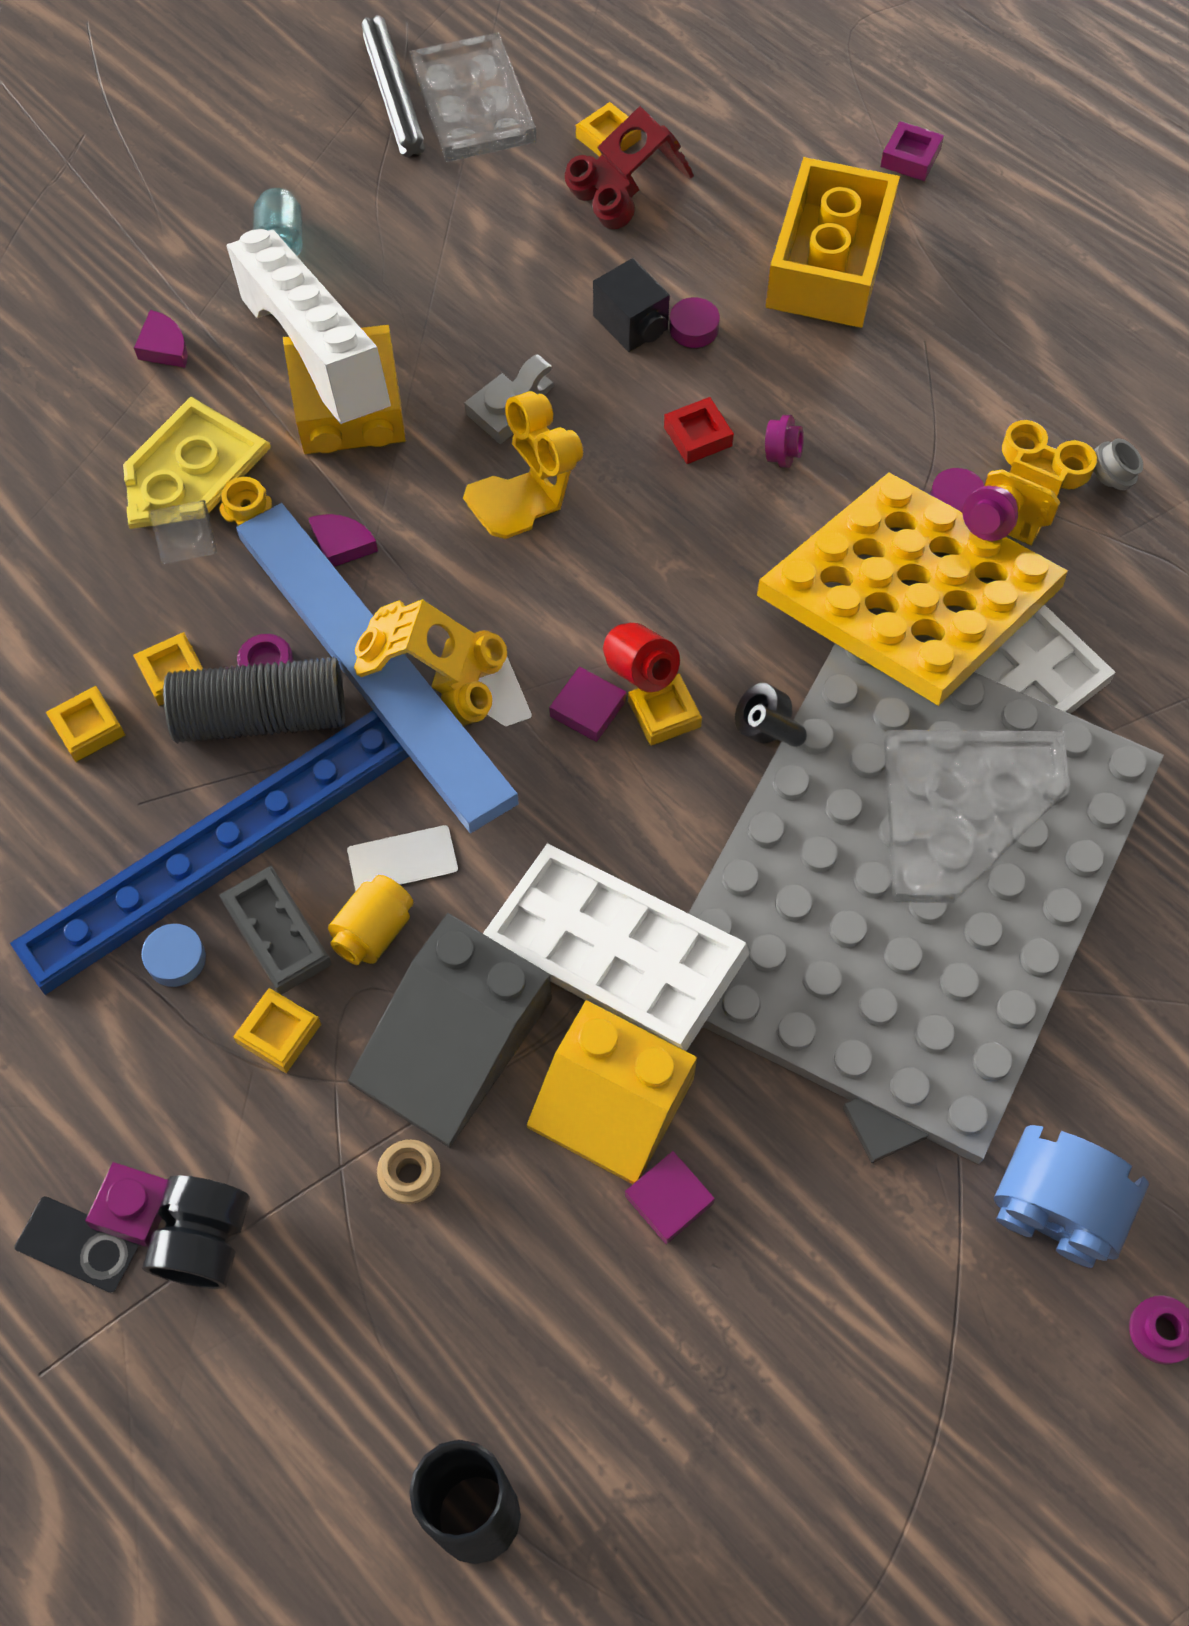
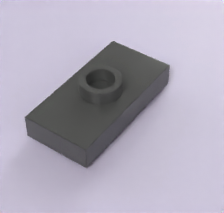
M272 866L265 868L219 895L279 994L282 995L332 965L328 954Z

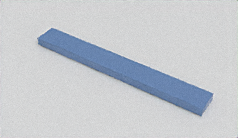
M283 503L236 527L239 539L331 657L333 658L334 656L338 659L342 671L470 834L519 804L518 793L405 654L391 658L381 671L364 677L356 674L354 666L358 656L355 654V648L359 638L367 630L373 614Z

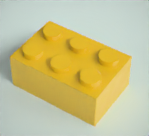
M803 157L770 265L765 308L862 328L890 227L900 176Z

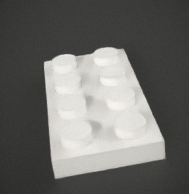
M1045 605L975 671L977 674L1069 714L1110 684L1116 673Z
M548 843L483 933L549 973L552 983L687 1051L750 954L746 942Z

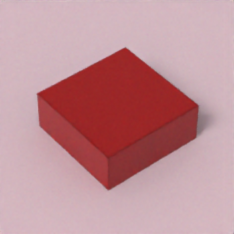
M711 397L664 414V429L686 464L733 446L734 433Z

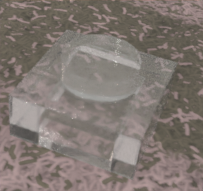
M205 500L149 511L162 564L217 553Z

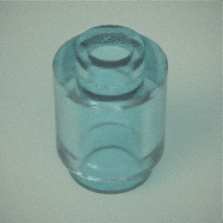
M281 188L268 189L260 195L254 204L253 230L264 229L269 231L273 229L295 255L298 256L303 247L301 206L289 191Z

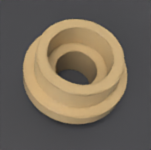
M410 1139L394 1143L382 1154L377 1166V1178L381 1189L390 1199L401 1204H415L428 1198L437 1188L441 1177L440 1162L436 1153L430 1146L418 1140ZM407 1164H415L421 1168L419 1178L411 1183H404L398 1179L400 1169Z

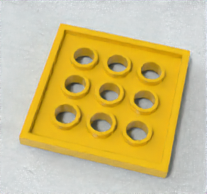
M888 472L759 579L757 596L939 706L1063 587L1068 570L1008 537L996 541L978 538L965 525L962 512ZM889 528H903V530L894 532ZM944 552L950 555L941 558L933 553ZM867 554L874 557L863 560L858 555ZM978 578H991L996 581L987 584ZM915 580L920 583L908 586L901 581ZM837 582L843 585L830 588L825 583ZM960 606L967 610H962L956 613L949 610L947 607ZM881 608L889 612L875 615L869 609ZM927 635L936 640H929L924 643L917 640L914 636Z

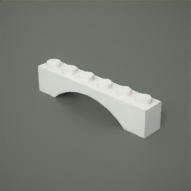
M264 229L252 230L243 234L239 241L227 244L242 300L256 318L272 314L279 321L299 352L323 403L340 424L391 406L377 346L273 229L269 231Z

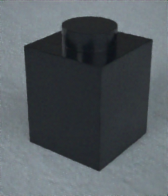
M634 258L593 281V316L628 352L646 342L655 341L664 331L668 330L670 294Z

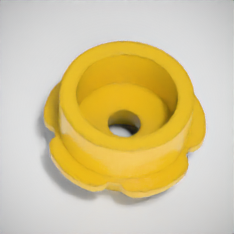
M251 477L232 479L224 486L221 493L223 503L220 504L219 509L222 517L228 522L235 521L238 526L272 508V500L270 496H266V489L259 481Z

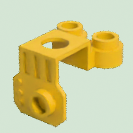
M532 391L508 398L505 405L506 419L514 434L512 445L530 466V471L508 480L491 476L466 486L463 496L468 507L490 535L503 539L532 530L536 518L561 510L571 470L576 467L577 462L581 461L583 457L581 440L573 430L566 431L561 427L552 430L547 428L553 422L552 406L545 395L536 394ZM557 475L556 484L553 485L548 480V477Z
M1020 420L1008 427L1002 444V453L1006 461L1012 466L1010 473L1002 469L991 471L987 476L984 486L1002 487L1014 496L1018 506V520L1008 536L1032 546L1041 527L1051 525L1060 505V501L1057 498L1060 489H1076L1086 484L1090 480L1096 466L1097 455L1091 446L1076 440L1066 441L1060 444L1057 449L1047 445L1048 434L1040 424L1030 420Z
M423 599L407 606L399 600L381 607L375 613L355 648V654L358 657L354 669L358 676L364 677L381 671L391 658L409 653L436 671L431 687L441 693V700L462 726L479 722L487 716L492 706V695L489 688L478 680L481 677L498 672L507 658L506 644L499 635L487 630L473 633ZM433 625L444 628L450 638L446 639L441 657L433 654L427 643V633Z

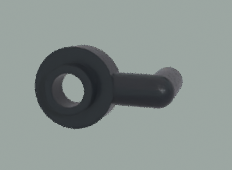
M759 683L749 688L741 697L735 712V725L742 735L762 744L778 739L793 747L802 745L807 738L805 728L791 719L792 703L786 693L767 683Z

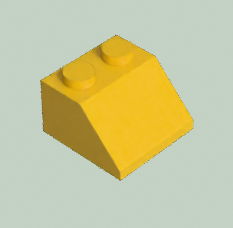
M389 325L364 327L361 329L378 348L391 406L343 424L338 422L323 403L290 337H283L295 419L304 454L332 453L343 449L368 446L381 447L392 443L406 442Z
M585 1000L555 1052L527 1122V1128L633 1185L642 1177L694 1081L697 1057Z

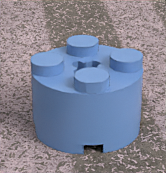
M1036 1125L1027 1126L994 1196V1202L1001 1208L996 1221L1007 1229L1026 1237H1032L1035 1230L1059 1241L1056 1248L1057 1253L1084 1267L1093 1268L1096 1259L1102 1261L1117 1259L1148 1189V1180L1142 1176L1135 1182H1132L1128 1178L1132 1165L1092 1142L1061 1131L1057 1142L1039 1138L1044 1127Z

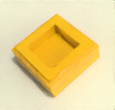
M609 102L576 124V138L600 157L602 154L597 147L629 116ZM641 130L630 131L623 137L621 141V150L623 152L641 140Z
M184 632L133 655L159 706L164 704V678L169 671L173 673L180 670L185 672L186 669L189 672L191 669L194 671L197 668L199 670L203 669Z
M679 673L666 688L660 691L645 692L637 688L628 692V702L650 746L701 727L702 716Z
M97 686L46 712L75 763L126 736Z
M268 988L233 1037L238 1045L287 1074L321 1026V1022L318 1016Z

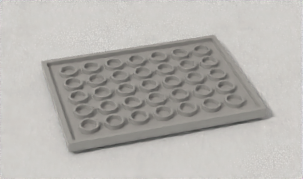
M835 643L794 718V721L805 728L807 732L806 741L798 747L781 742L688 913L746 942L750 953L702 1027L850 1101L858 1098L929 1134L928 1140L979 1165L986 1155L1164 755L975 672L938 706Z

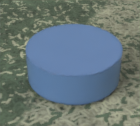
M167 924L157 928L147 937L142 948V961L148 973L156 982L164 986L177 987L193 981L200 974L205 965L206 952L199 936L190 927L182 924Z

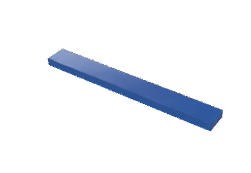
M372 710L18 937L10 944L38 987L46 995L410 756L375 711Z

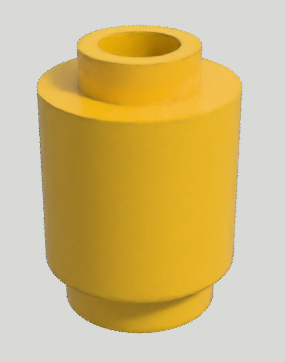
M376 875L371 882H363L328 925V931L333 938L330 942L331 947L340 957L354 965H359L361 961L370 964L376 963L409 921L410 915L408 911L414 904L412 897L400 884L384 875Z

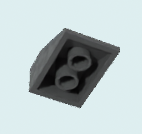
M447 913L410 964L348 1079L349 1084L451 1148L551 1002L550 974Z

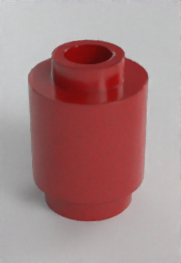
M640 623L620 624L614 627L605 638L603 652L609 668L642 691H660L666 688L676 677L680 666V654L677 647L671 641Z

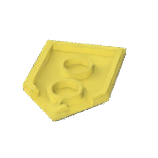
M190 397L123 464L124 481L127 487V518L129 528L134 529L205 518L222 500L221 493L224 486L232 479L244 477L271 448L270 442L195 398Z

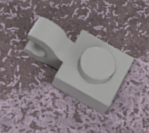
M537 354L524 363L513 382L503 373L464 402L466 415L496 442L502 444L513 435L506 419V401L510 397L528 391L546 395L554 387L553 382L545 376L552 370V366Z

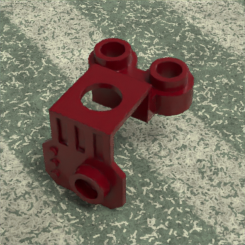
M641 106L597 147L602 154L597 160L591 156L578 155L569 161L565 171V182L573 195L582 201L593 199V211L601 224L608 229L622 228L633 218L635 205L632 197L640 189L631 174L657 149L688 179L694 177L684 154L678 151L681 148L678 140L664 125L660 126ZM633 130L645 132L647 135L646 144L640 151L634 154H627L621 150V141L627 133ZM616 199L614 203H612L609 206H606L610 201Z

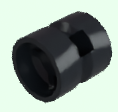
M181 1175L170 1176L158 1212L159 1216L166 1222L164 1228L155 1230L152 1233L142 1269L153 1276L184 1285L208 1289L226 1288L236 1253L228 1243V1239L231 1235L241 1233L250 1196L236 1187L210 1179Z

